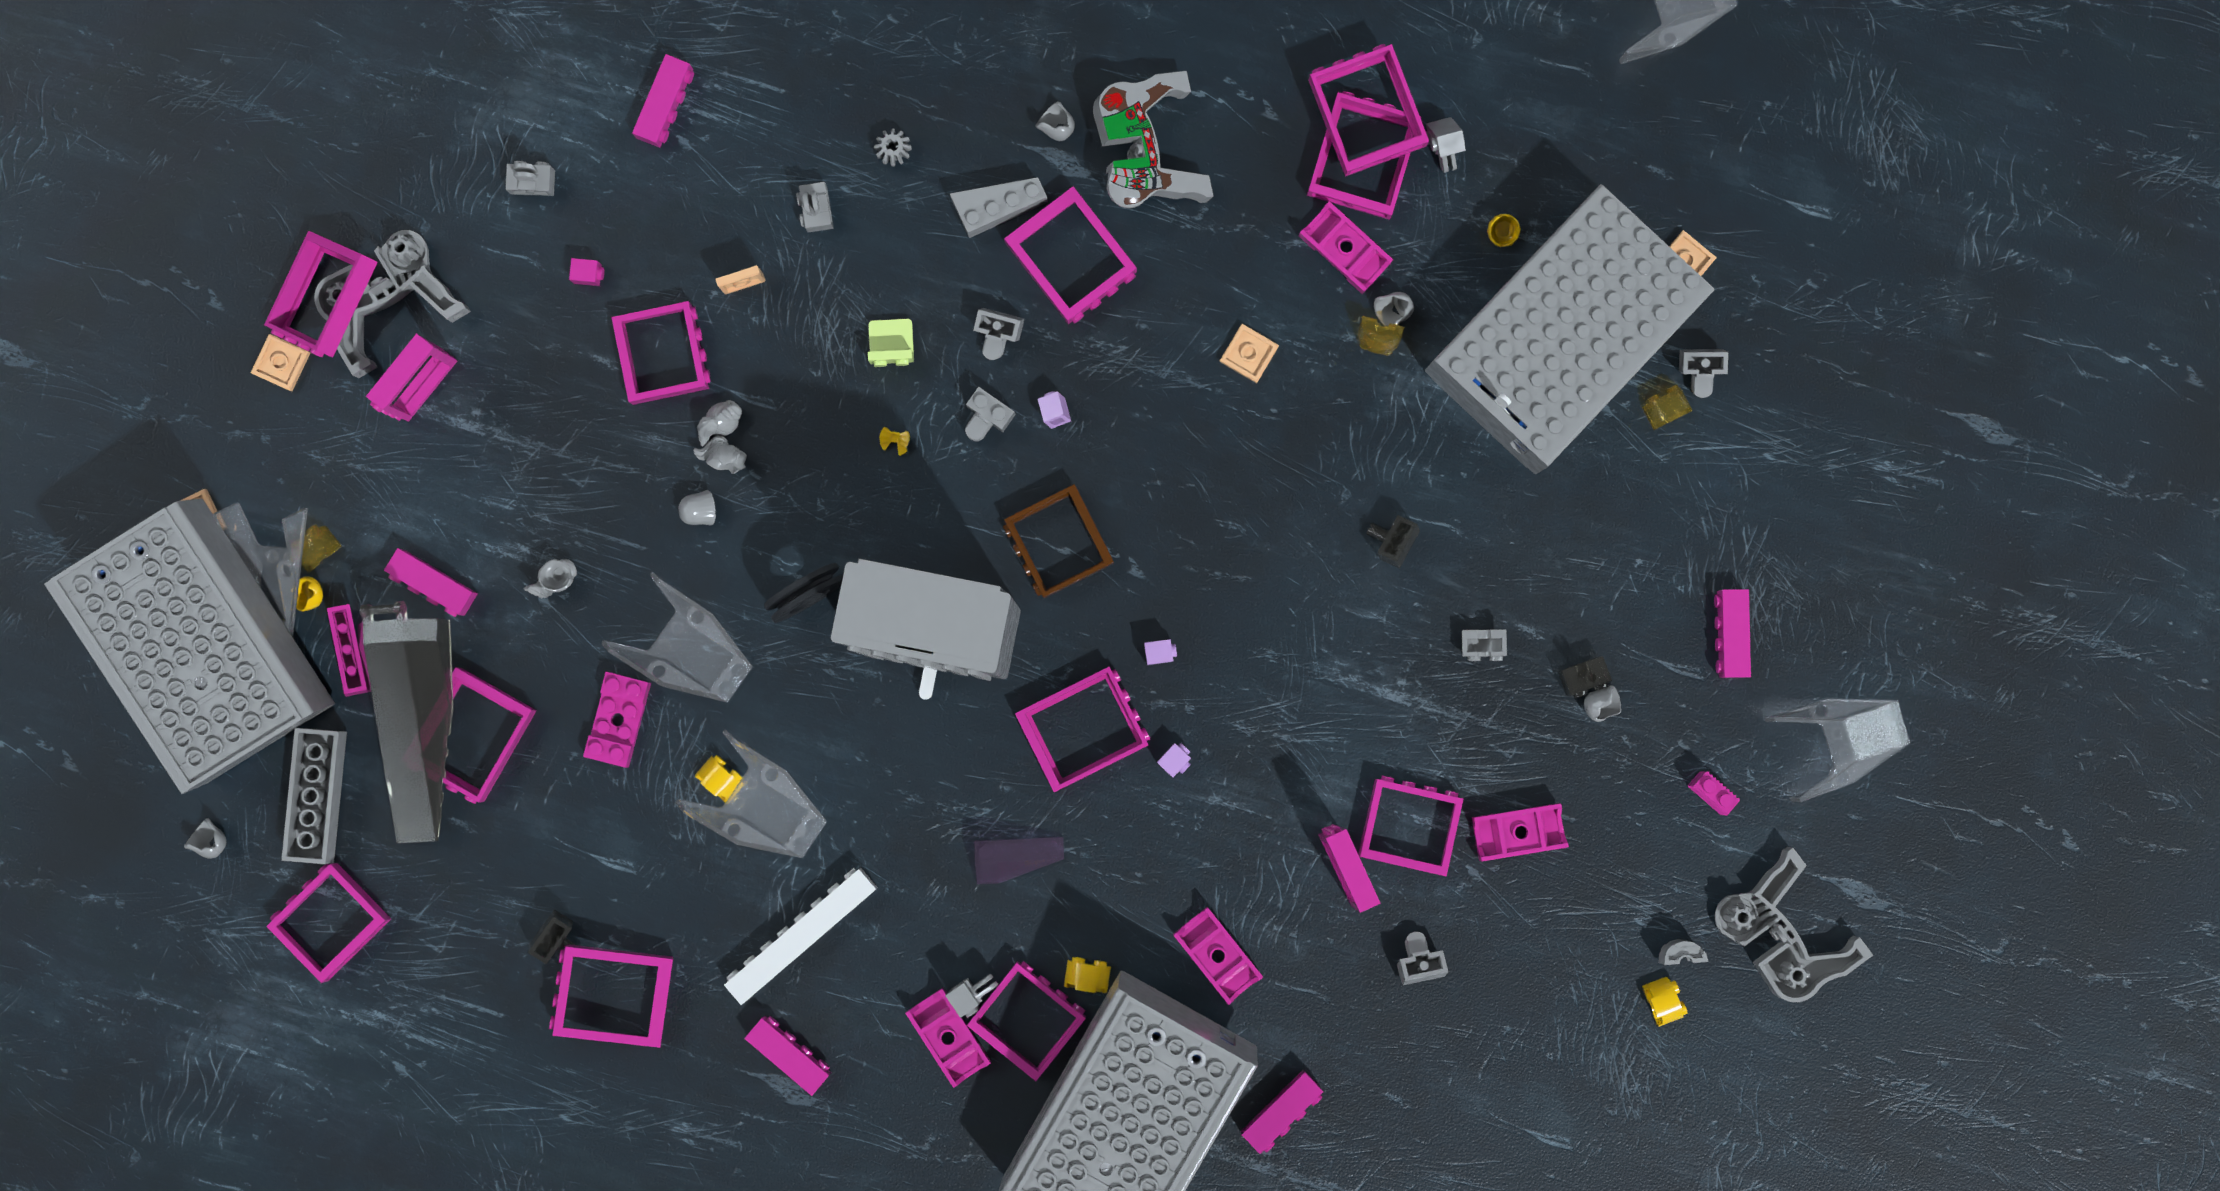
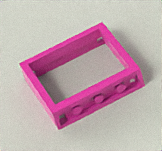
M689 301L612 317L628 402L632 405L709 389L708 383L711 382L709 370H705L704 366L707 357L704 348L701 349L700 341L703 340L700 327H696L695 322L698 319L696 307H692ZM684 311L698 381L639 393L625 323Z
M416 334L366 397L372 401L370 405L378 412L396 418L398 421L404 419L409 422L456 364L457 360L441 347ZM431 355L432 357L430 358V360L426 363V365L422 368V370L418 373V375L414 378V380L410 383V385L406 388L402 395L397 399V401L394 404H391L394 401V399L398 396V394L402 391V389L406 386V384L410 381V379L419 370V368L423 365V363L427 360V358Z
M1381 776V780L1375 779L1358 855L1363 858L1447 876L1463 799L1458 798L1459 793L1446 790L1445 794L1436 793L1437 788L1425 785L1424 789L1415 788L1416 783L1403 781L1401 785L1394 783V778ZM1382 787L1454 803L1441 865L1369 849Z
M1334 824L1322 828L1323 833L1318 835L1351 907L1361 913L1381 904L1347 829Z
M338 863L322 866L318 870L319 875L314 880L310 879L302 886L303 891L298 896L296 894L293 895L286 902L287 907L283 911L279 910L274 913L270 918L271 922L266 926L321 983L329 981L391 920L383 909ZM332 875L374 920L322 969L281 924Z
M1017 961L968 1022L967 1026L1032 1079L1037 1081L1083 1023L1086 1016L1083 1014L1085 1010L1077 1003L1073 1005L1066 1000L1068 996L1061 990L1057 989L1054 991L1049 987L1051 983L1042 975L1037 977L1033 974L1032 971L1034 969L1024 961L1022 963ZM1018 971L1076 1017L1038 1067L979 1021Z

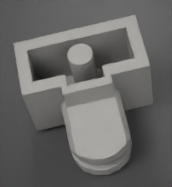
M1451 117L1427 123L1426 134L1429 139L1428 144L1431 145L1432 151H1435V154L1438 155L1442 172H1448L1449 167L1452 171L1456 170L1455 153L1466 151L1462 129Z
M514 161V164H507L506 190L510 194L554 196L555 170L549 163L536 162L535 165L524 161Z
M826 183L800 185V192L796 193L798 205H802L803 214H800L801 226L805 227L808 233L834 229Z
M986 308L978 309L973 331L986 334L982 349L983 355L989 360L1000 358L1004 353L1007 340L1014 342L1020 340L1024 319Z
M1680 350L1679 372L1682 374H1692L1691 391L1693 394L1700 398L1710 396L1713 392L1714 374H1728V352L1726 350Z
M978 387L966 404L967 408L975 414L966 425L965 432L968 438L973 441L982 440L992 426L1004 432L1014 418L1015 412Z
M1420 932L1410 933L1405 940L1408 958L1400 959L1397 963L1402 985L1445 977L1448 973V968L1443 950L1430 953L1424 934Z
M992 974L987 975L974 985L967 978L947 992L945 996L960 1018L964 1015L968 1018L976 1013L979 1009L978 1005L983 1001L981 997L998 985L994 981L980 992L977 991L978 988L993 978Z

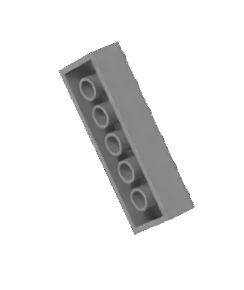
M295 728L281 861L317 864L334 863L347 732Z

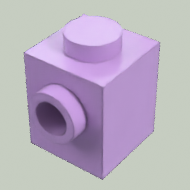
M1058 391L1048 392L1044 397L1038 399L1043 421L1051 429L1071 422L1065 397Z
M1171 639L1144 643L1147 665L1173 662V657H1177L1176 645L1171 644Z
M1174 743L1157 763L1172 777L1178 772L1183 774L1191 765L1188 762L1191 759L1188 756L1190 751L1183 744L1180 743L1177 746Z

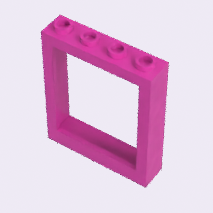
M1392 44L1376 46L1372 52L1367 54L1365 52L1357 53L1353 56V59L1348 61L1344 59L1338 60L1332 64V67L1326 69L1319 67L1310 74L1308 81L1345 177L1428 145L1429 139ZM1385 62L1413 137L1349 160L1320 85Z
M1346 91L1337 93L1331 113L1336 126L1341 109L1343 108L1407 127L1404 140L1413 137L1404 111L1397 110L1394 105H1380L1371 98H1356L1353 93ZM1326 129L1307 196L1327 202L1330 201L1334 204L1390 220L1410 153L1399 156L1386 203L1383 204L1319 185L1332 143Z
M1071 187L1004 238L1006 245L1068 324L1072 321L1076 323L1081 320L1086 310L1089 308L1091 310L1095 309L1102 303L1100 300L1106 295L1108 297L1112 296L1119 290L1118 286L1123 282L1127 284L1136 277V266L1074 187ZM1075 203L1124 267L1069 309L1020 244Z
M308 231L264 325L272 329V334L284 338V340L290 343L297 344L300 348L322 358L324 354L333 358L378 262ZM324 253L353 265L317 341L290 328V325Z
M455 667L403 760L408 762L407 766L418 772L419 770L426 772V777L435 782L442 781L446 784L445 788L454 793L458 791L463 793L467 801L474 804L476 802H485L537 710L463 668ZM462 684L522 717L481 789L421 756Z
M1107 667L1015 713L1053 792L1148 746L1147 741L1150 740V737L1145 728L1140 729L1137 721L1141 719L1135 708L1130 709L1127 702L1131 699L1126 689H1120L1117 682L1121 681L1116 669L1111 671L1110 667ZM1106 679L1136 742L1062 778L1032 715Z
M567 944L565 950L561 949L559 963H563L562 972H557L556 985H560L559 994H554L552 1007L557 1008L556 1015L551 1016L549 1029L553 1030L552 1036L660 1048L673 957ZM573 957L658 966L648 1037L563 1027Z

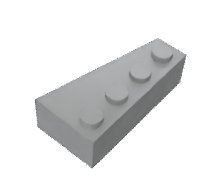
M1038 177L950 194L969 238L1048 203L1047 196Z

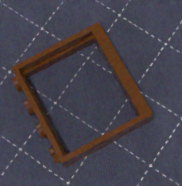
M1075 484L1004 519L1006 525L1003 528L1008 538L1013 536L1016 544L1012 546L1018 557L1023 556L1026 563L1022 566L1027 576H1033L1036 583L1032 584L1038 596L1042 594L1043 598H1046L1114 564ZM1070 496L1103 561L1046 589L1014 524Z

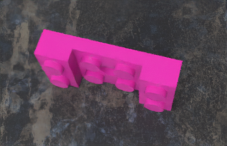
M1330 201L1299 234V237L1326 258L1361 294L1370 287L1393 261L1386 252ZM1347 241L1351 243L1352 250L1348 253L1343 252L1340 248L1342 242Z
M605 672L600 691L602 694L591 735L588 736L583 757L625 768L629 767L651 686L650 682ZM617 713L622 714L624 717V722L620 726H616L613 723V716Z
M1561 803L1472 817L1479 861L1569 847L1562 824ZM1519 826L1525 827L1527 831L1526 836L1522 839L1517 838L1515 835V830Z
M1208 907L1173 934L1228 1005L1248 987L1263 978ZM1215 950H1222L1225 956L1221 962H1215L1212 959V953Z
M943 987L909 1009L905 1014L954 1088L978 1070L991 1064V1060L963 1018L959 1017L946 998L947 991ZM951 1032L955 1038L954 1042L951 1044L944 1043L942 1040L943 1033Z

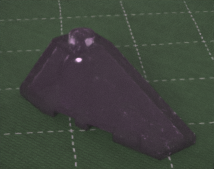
M1063 837L974 841L977 884H999L1064 859Z

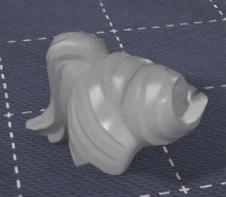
M727 400L726 402L713 405L708 410L706 417H703L697 426L699 441L702 447L707 443L710 436L725 437L738 427L742 414V409L738 404Z
M714 436L702 449L695 448L693 450L698 459L706 460V463L714 469L729 470L731 474H735L739 470L746 468L744 464L747 458L746 453L734 445H728V440L723 436Z
M552 559L540 568L538 582L524 587V590L541 599L551 596L553 592L564 591L572 584L574 577L577 575L576 567L569 559Z

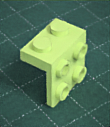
M910 319L875 320L869 322V363L874 364V367H885L890 363H896V366H906L910 362H914L913 329Z

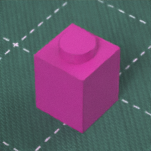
M571 258L569 280L572 283L600 286V280L604 279V267H602V264L596 260Z

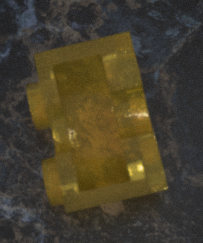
M1362 316L1358 330L1359 345L1362 349L1376 354L1390 355L1398 347L1405 327L1391 323L1383 327L1377 323V319Z
M1678 385L1665 390L1667 394L1659 397L1657 394L1647 399L1648 404L1642 407L1653 430L1693 411Z
M313 525L306 531L307 535L301 539H295L289 544L291 553L307 573L316 568L324 558L331 556L342 547L327 526L318 527Z

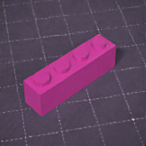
M665 54L632 132L636 139L659 148L662 143L667 141L670 123L673 124L677 117L676 109L679 103L682 104L686 95L684 90L694 77L693 68L689 63Z
M397 548L384 569L385 572L390 574L388 578L399 584L401 581L408 585L407 589L417 595L420 592L427 596L426 600L436 606L438 604L446 607L444 611L454 617L457 614L465 616L478 594L404 549Z
M1749 589L1719 590L1714 597L1715 608H1718V617H1715V629L1718 630L1715 649L1719 651V660L1716 661V672L1719 673V678L1751 677Z
M350 604L327 608L344 695L347 697L367 693L368 690Z
M766 1016L762 1017L744 1039L812 1096L832 1073L828 1070L830 1068L829 1065L821 1059L819 1061L812 1056L813 1052L807 1046L802 1045L801 1047L796 1043V1037L789 1031L783 1032L778 1027L780 1024L771 1016L768 1018Z
M1302 1070L1240 1131L1241 1135L1259 1154L1263 1151L1268 1152L1275 1145L1273 1141L1279 1135L1283 1137L1291 1129L1289 1125L1294 1120H1301L1307 1113L1305 1110L1311 1104L1314 1106L1322 1099V1088Z

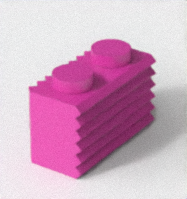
M1700 771L1688 784V787L1720 815L1727 816L1740 801V798H1736L1733 792L1726 789L1723 783H1719V780H1716V777H1713L1707 771Z

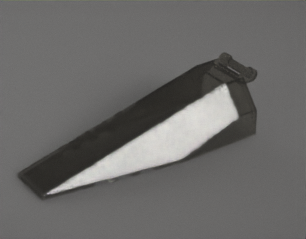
M404 601L376 606L363 604L360 607L363 622L358 624V647L375 723L396 842L438 841L442 814L441 805L444 796L442 784L443 778H446V770H444L445 757L448 756L449 751L447 740L448 735L451 733L453 715L450 620L437 618L407 619V606ZM396 613V619L373 621L374 614Z

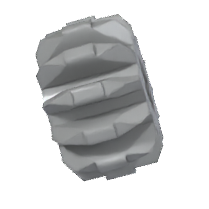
M893 128L890 135L883 131L884 138L877 137L876 139L880 144L874 145L875 150L879 151L876 154L877 158H883V164H887L890 160L893 167L896 160L902 165V157L908 159L910 156L906 151L912 150L911 145L907 144L910 141L909 137H903V131H899L896 135ZM891 144L896 146L897 149L895 151L890 149L889 146Z

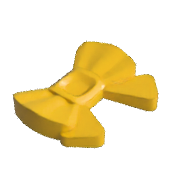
M886 427L881 430L879 438L883 450H886L889 444L894 442L897 443L899 456L908 451L906 448L910 441L908 431L902 433L891 432Z

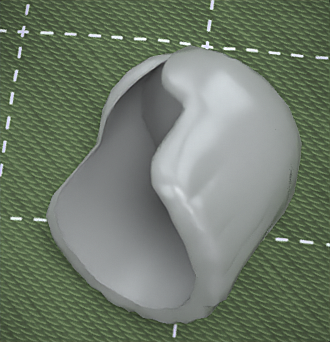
M1057 101L1045 111L1035 127L1056 141H1064L1074 131L1075 122L1061 102Z
M1393 292L1377 297L1374 301L1376 316L1383 326L1389 330L1395 329L1400 323L1407 320L1414 311L1411 298L1404 292ZM1393 306L1396 307L1400 315L1392 311Z
M709 490L685 496L681 500L678 510L680 518L684 523L709 526L715 523V502Z
M1610 685L1606 688L1592 691L1585 697L1584 708L1592 720L1601 722L1608 717L1620 714V696L1614 686Z
M206 818L187 840L184 847L202 857L212 859L216 858L224 850L227 840L225 834L209 818ZM213 837H214L215 843H214V844L212 845V847H211V846H210V841H211V840L213 839Z

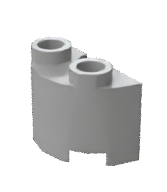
M1506 629L1462 630V656L1467 657L1468 661H1481V657H1490V661H1503V656H1507Z
M1676 939L1662 946L1658 963L1663 965L1680 964L1683 957H1686L1687 961L1692 963L1708 962L1705 951L1694 942Z

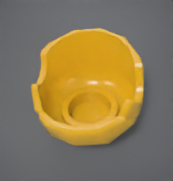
M1499 214L1489 222L1487 233L1493 244L1505 247L1514 244L1519 238L1521 228L1518 220L1512 215Z
M309 576L300 578L297 586L293 589L298 594V598L293 601V604L297 610L304 612L312 610L322 603L323 591L320 583L315 578Z

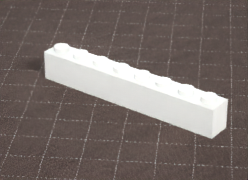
M853 868L844 876L846 880L841 885L835 883L827 890L829 895L826 898L822 899L819 897L810 905L813 908L807 914L804 911L794 919L796 923L790 929L785 926L777 933L779 938L772 943L769 940L760 948L762 953L757 957L754 955L750 956L743 963L745 967L740 972L735 969L726 977L728 982L724 986L740 1005L751 998L878 888L862 868L857 871Z

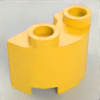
M718 755L715 757L711 756L695 774V777L714 796H719L723 802L728 804L745 784L741 781L743 777L734 769L731 772L724 767L726 762Z
M1072 957V960L1067 961L1064 987L1096 993V991L1107 993L1111 966H1107L1105 961L1094 960V964L1085 963L1084 958Z
M1667 977L1642 985L1657 1027L1681 1019L1683 1015L1688 1013L1684 1002H1680L1677 994L1680 991L1675 980L1670 982Z

